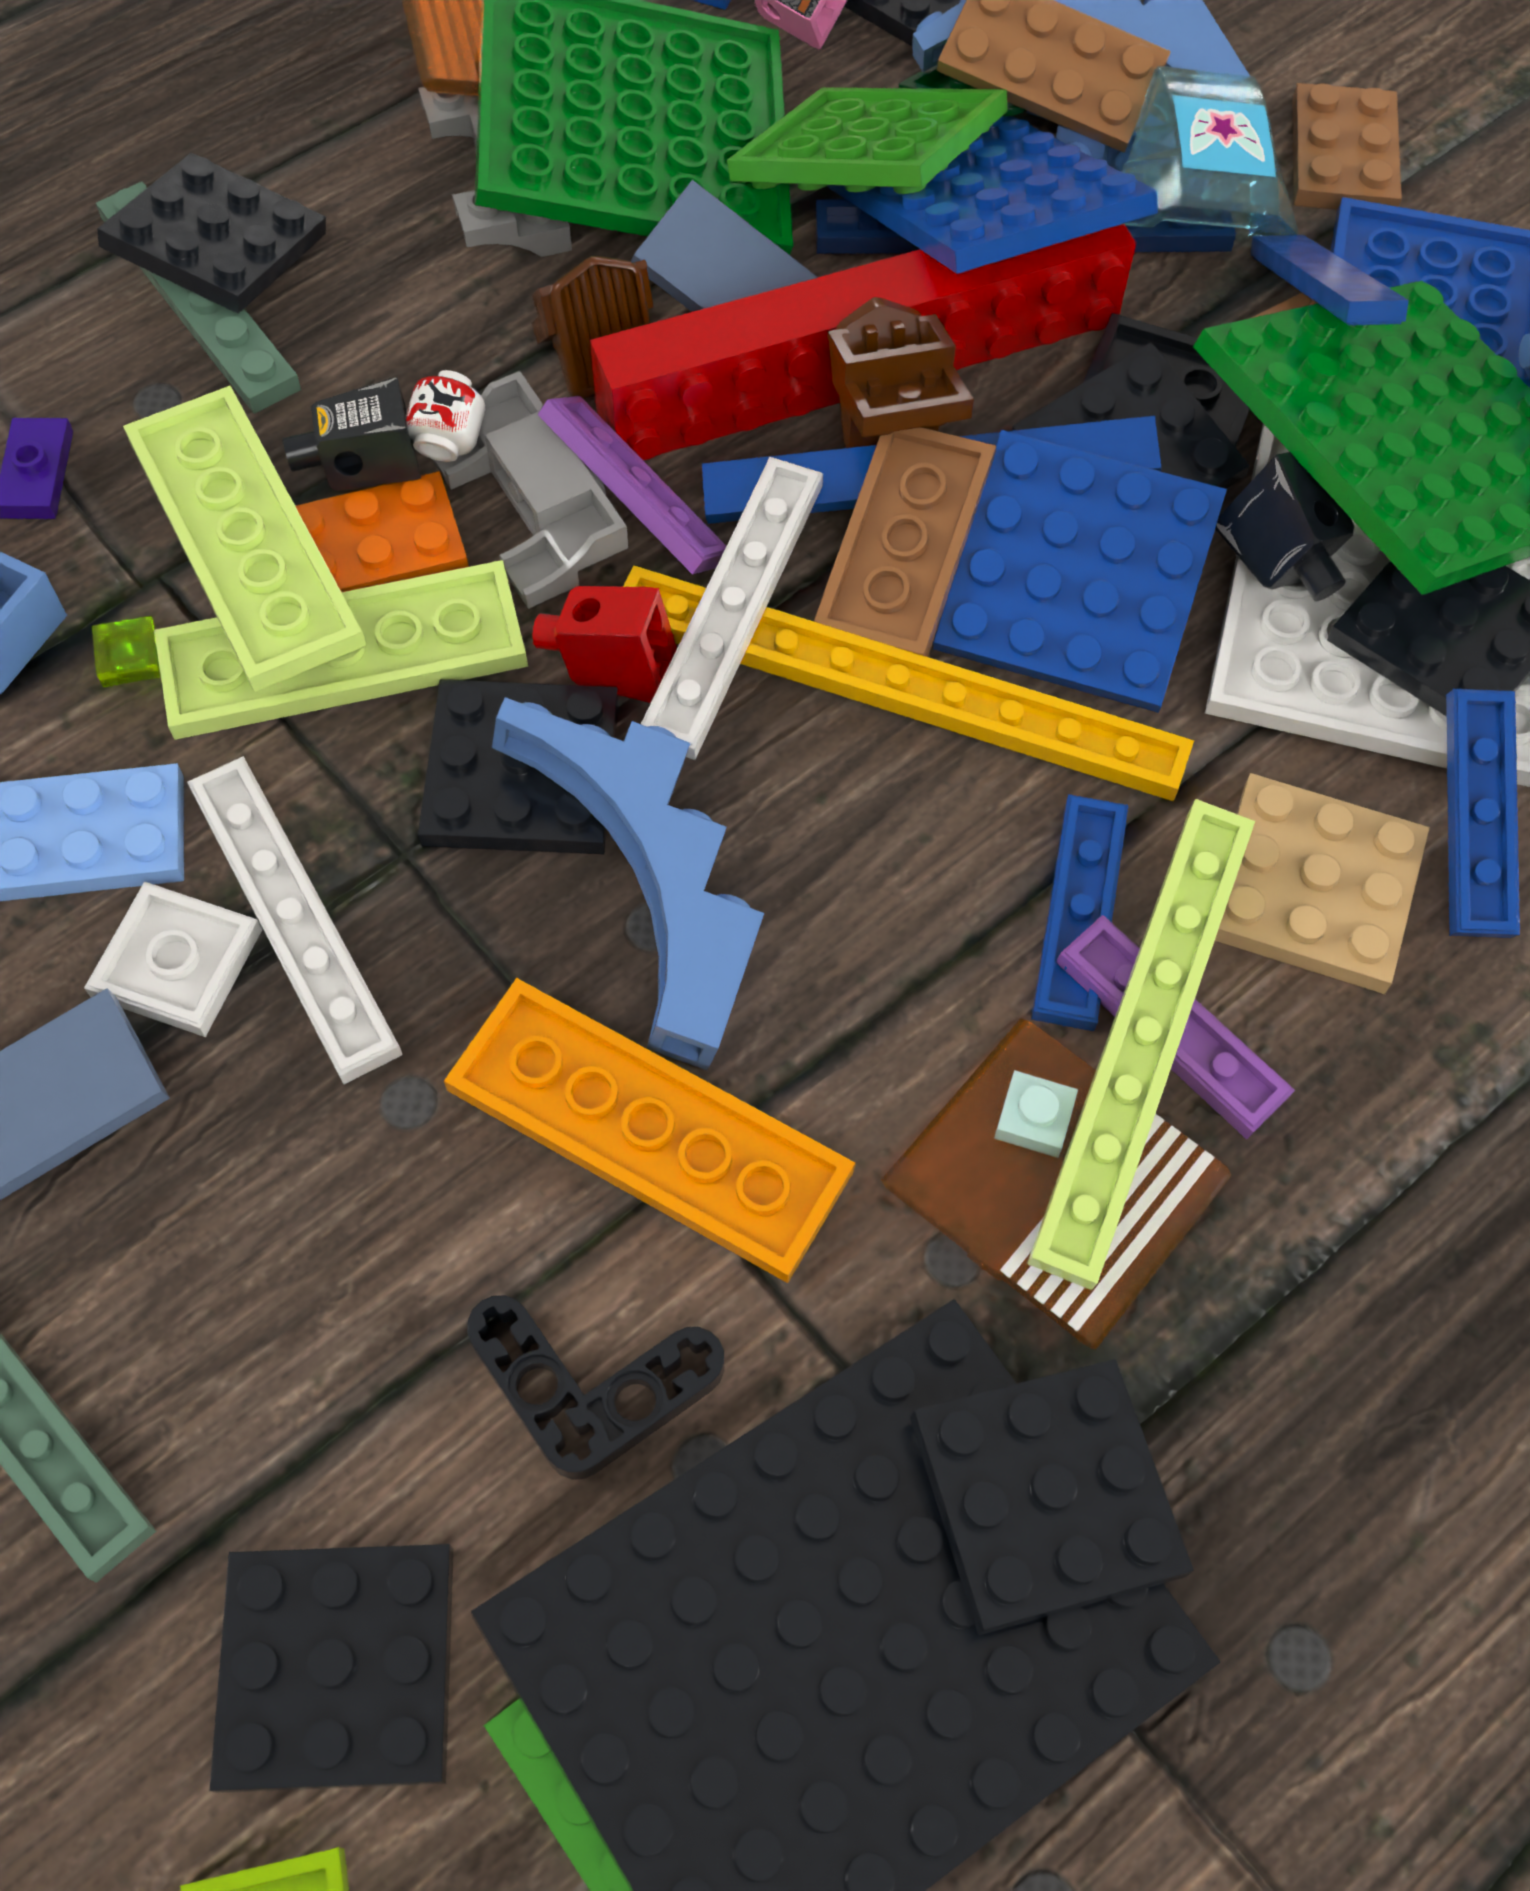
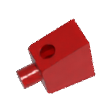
M576 586L570 590L560 615L540 613L533 625L532 638L534 646L538 649L559 651L571 680L577 685L618 687V695L648 703L652 702L677 650L659 588Z

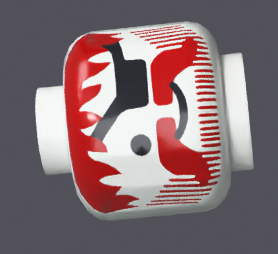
M443 370L439 372L438 376H428L417 381L405 418L410 439L414 441L413 447L420 454L434 460L452 462L456 461L458 456L470 453L475 447L486 406L482 396L471 387L472 382L469 378L458 372Z

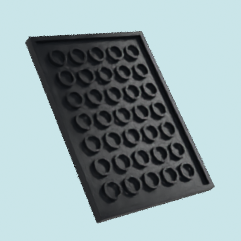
M955 1299L471 1611L472 1619L631 1891H926L1221 1662L1164 1584L978 1635L910 1416L914 1409L1017 1383Z

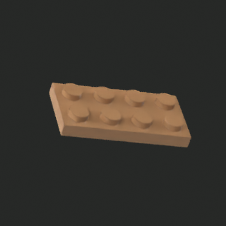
M966 0L938 59L937 71L977 89H1006L1007 102L1125 153L1168 62L1171 51L1054 0Z
M921 427L880 436L814 622L928 657L996 453V445Z

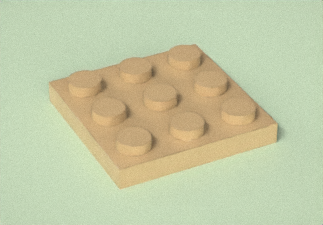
M1250 773L1245 783L1236 814L1254 820L1255 824L1215 941L1385 994L1393 981L1430 827Z

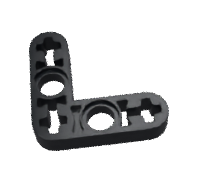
M506 1295L486 1298L472 1309L467 1320V1333L476 1354L551 1467L559 1475L569 1479H585L602 1470L712 1392L721 1382L724 1374V1349L720 1340L711 1331L704 1328L685 1327L668 1336L584 1395L530 1314L516 1299ZM495 1316H498L504 1323L510 1322L514 1318L517 1320L510 1328L514 1340L523 1355L519 1356L513 1363L500 1340L492 1338L487 1342L483 1341L490 1334L487 1322ZM532 1344L538 1347V1350L526 1353ZM689 1347L695 1354L707 1350L710 1353L705 1359L707 1373L698 1377L692 1370L683 1372L672 1380L673 1389L679 1395L671 1400L668 1399L661 1379L651 1369L661 1365L666 1378L681 1366L680 1351ZM512 1363L506 1372H502L499 1368L500 1366ZM538 1368L551 1371L558 1379V1388L555 1395L549 1401L543 1404L532 1405L525 1402L519 1396L518 1385L521 1378L527 1372ZM632 1384H641L648 1387L656 1397L653 1411L648 1417L640 1421H630L623 1418L615 1408L618 1394L625 1387ZM570 1400H573L577 1407L565 1410V1414L574 1430L579 1435L586 1434L590 1430L595 1434L588 1441L591 1454L581 1461L574 1453L567 1454L563 1458L558 1454L566 1445L563 1435L553 1419L544 1430H541L537 1425L539 1422L556 1417Z

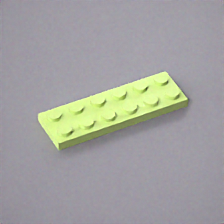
M231 385L123 426L129 442L254 692L367 646L363 631Z
M503 560L342 592L363 631L367 646L254 692L217 617L154 630L168 727L174 740L437 686L440 679L466 680L528 667L526 651Z

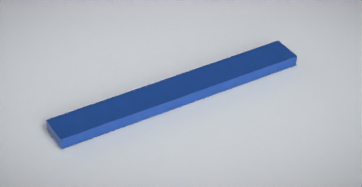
M1155 416L1009 431L1161 472ZM1000 432L959 437L996 445ZM877 445L702 463L707 523L739 521L769 457L823 473V486L810 513L854 509Z

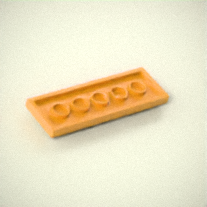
M518 978L512 983L444 1080L447 1091L786 1283L790 1281L855 1169L854 1161Z

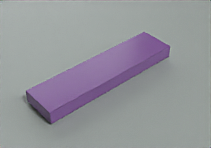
M581 396L547 399L537 415L691 574L715 569L724 553L726 545Z
M1102 915L1060 953L1056 963L1063 969L1066 966L1067 969L1065 971L1087 992L1091 988L1101 999L1100 1004L1115 1017L1140 948ZM1194 999L1171 1070L1247 1140L1295 1090Z

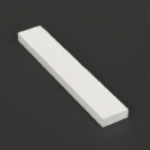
M769 457L641 722V725L665 728L677 738L690 742L686 755L687 758L696 760L823 486V473Z
M244 756L188 781L187 783L343 1084L402 1056L403 1054Z

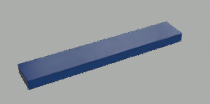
M1305 235L1252 237L1251 256L1347 325H1384L1406 322L1408 299Z

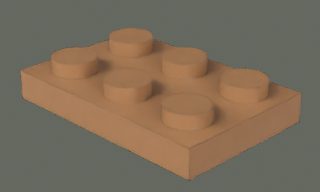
M1297 83L1292 98L1293 206L1338 210L1341 198L1346 197L1399 207L1402 195L1397 91H1386L1378 88L1340 87L1329 84Z

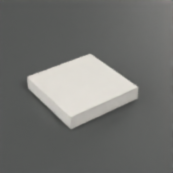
M144 881L84 989L90 997H93L108 988L117 997L123 1009L206 1037L263 929L258 919Z

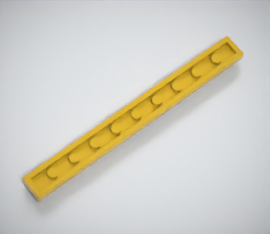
M635 565L623 586L659 588L676 644H680L706 590L705 587ZM766 607L740 663L1173 802L1194 740L769 607Z

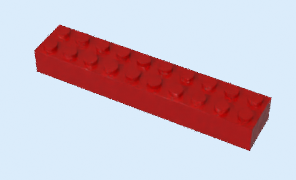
M1123 223L958 274L920 249L590 340L597 414L644 461L660 454L688 446L701 445L719 437L740 431H750L761 425L793 416H802L810 411L840 403V398L833 385L828 331L836 330L837 325L843 319L874 297L884 298L913 308L920 312L922 316L936 314L956 346L954 357L956 371L988 360L1001 359L1010 354L1037 346L1050 345L1059 340L1086 332L1099 331L1106 328L1112 313L1120 315L1136 242Z

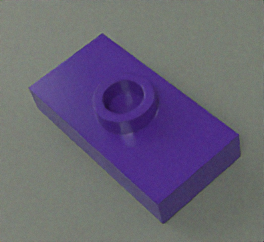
M12 418L0 471V519H56L73 436V429L68 418Z

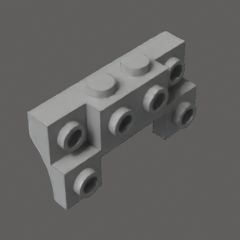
M461 79L464 95L455 94L452 81H445L448 93H439L437 84L418 88L421 105L426 113L432 139L445 136L473 137L475 153L477 154L478 96L470 94L467 79ZM475 190L453 195L455 212L459 217L467 247L486 244L513 245L527 249L541 257L572 251L568 222L475 205Z
M517 371L489 383L481 394L486 410L477 443L473 450L468 454L458 456L456 461L443 462L434 459L432 461L451 490L491 472L533 536L515 548L500 554V560H503L508 579L529 609L579 586L578 571L629 547L627 526L606 497L603 482L588 466L584 465L582 460L537 415L543 404L522 373Z

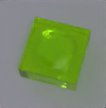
M152 616L92 626L96 675L103 687L161 677L154 630L157 627Z

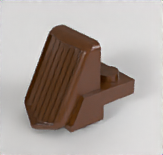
M591 256L560 278L555 284L538 288L532 294L538 318L532 322L537 343L541 344L552 341L554 350L557 351L570 396H581L583 399L595 396L590 340L651 323L648 310L653 308L654 305L645 259L631 262L608 257Z
M874 297L843 319L837 325L836 330L828 331L832 379L840 398L843 440L846 448L877 445L880 436L896 431L919 427L939 431V426L948 422L972 419L974 398L954 367L956 346L936 314L922 316L920 312L913 308L884 298Z

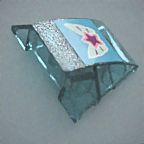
M1158 66L1153 71L1135 127L1137 134L1128 161L1123 164L1121 170L1122 173L1132 174L1136 180L1158 191V213L1124 224L1153 228L1161 221L1246 228L1249 229L1248 237L1300 235L1279 165L1265 99L1255 77Z

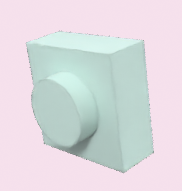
M1014 1070L994 1139L1058 1158L1063 1147L1078 1089Z

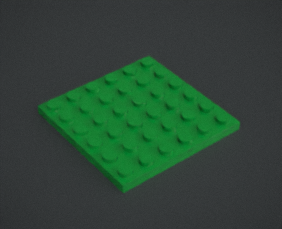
M482 0L475 205L648 237L689 183L694 180L787 254H791L793 235L789 183H781L766 189H757L752 187L751 182L730 181L727 159L785 116L778 29L642 0Z
M1423 281L1390 287V289L1409 300L1406 322H1401V324L1347 325L1317 303L1204 328L1193 348L1422 595L1530 557V388L1517 376V370L1509 360L1496 355L1480 339V333L1473 324L1460 319L1443 302V295L1438 289Z

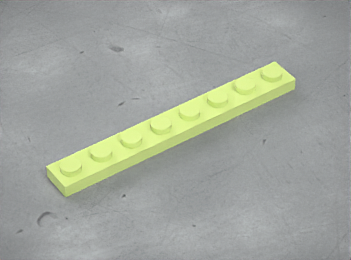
M1198 799L1194 800L1189 809L1029 1256L1028 1265L1090 1290L1097 1285L1255 824L1254 820Z

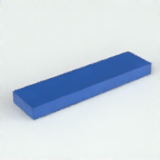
M1453 689L1446 695L1449 936L1513 938L1520 935L1515 691Z
M1070 794L1067 796L1031 1020L1095 1031L1101 999L1091 988L1087 992L1065 971L1067 967L1061 968L1056 961L1060 953L1102 915L1112 922L1129 805Z

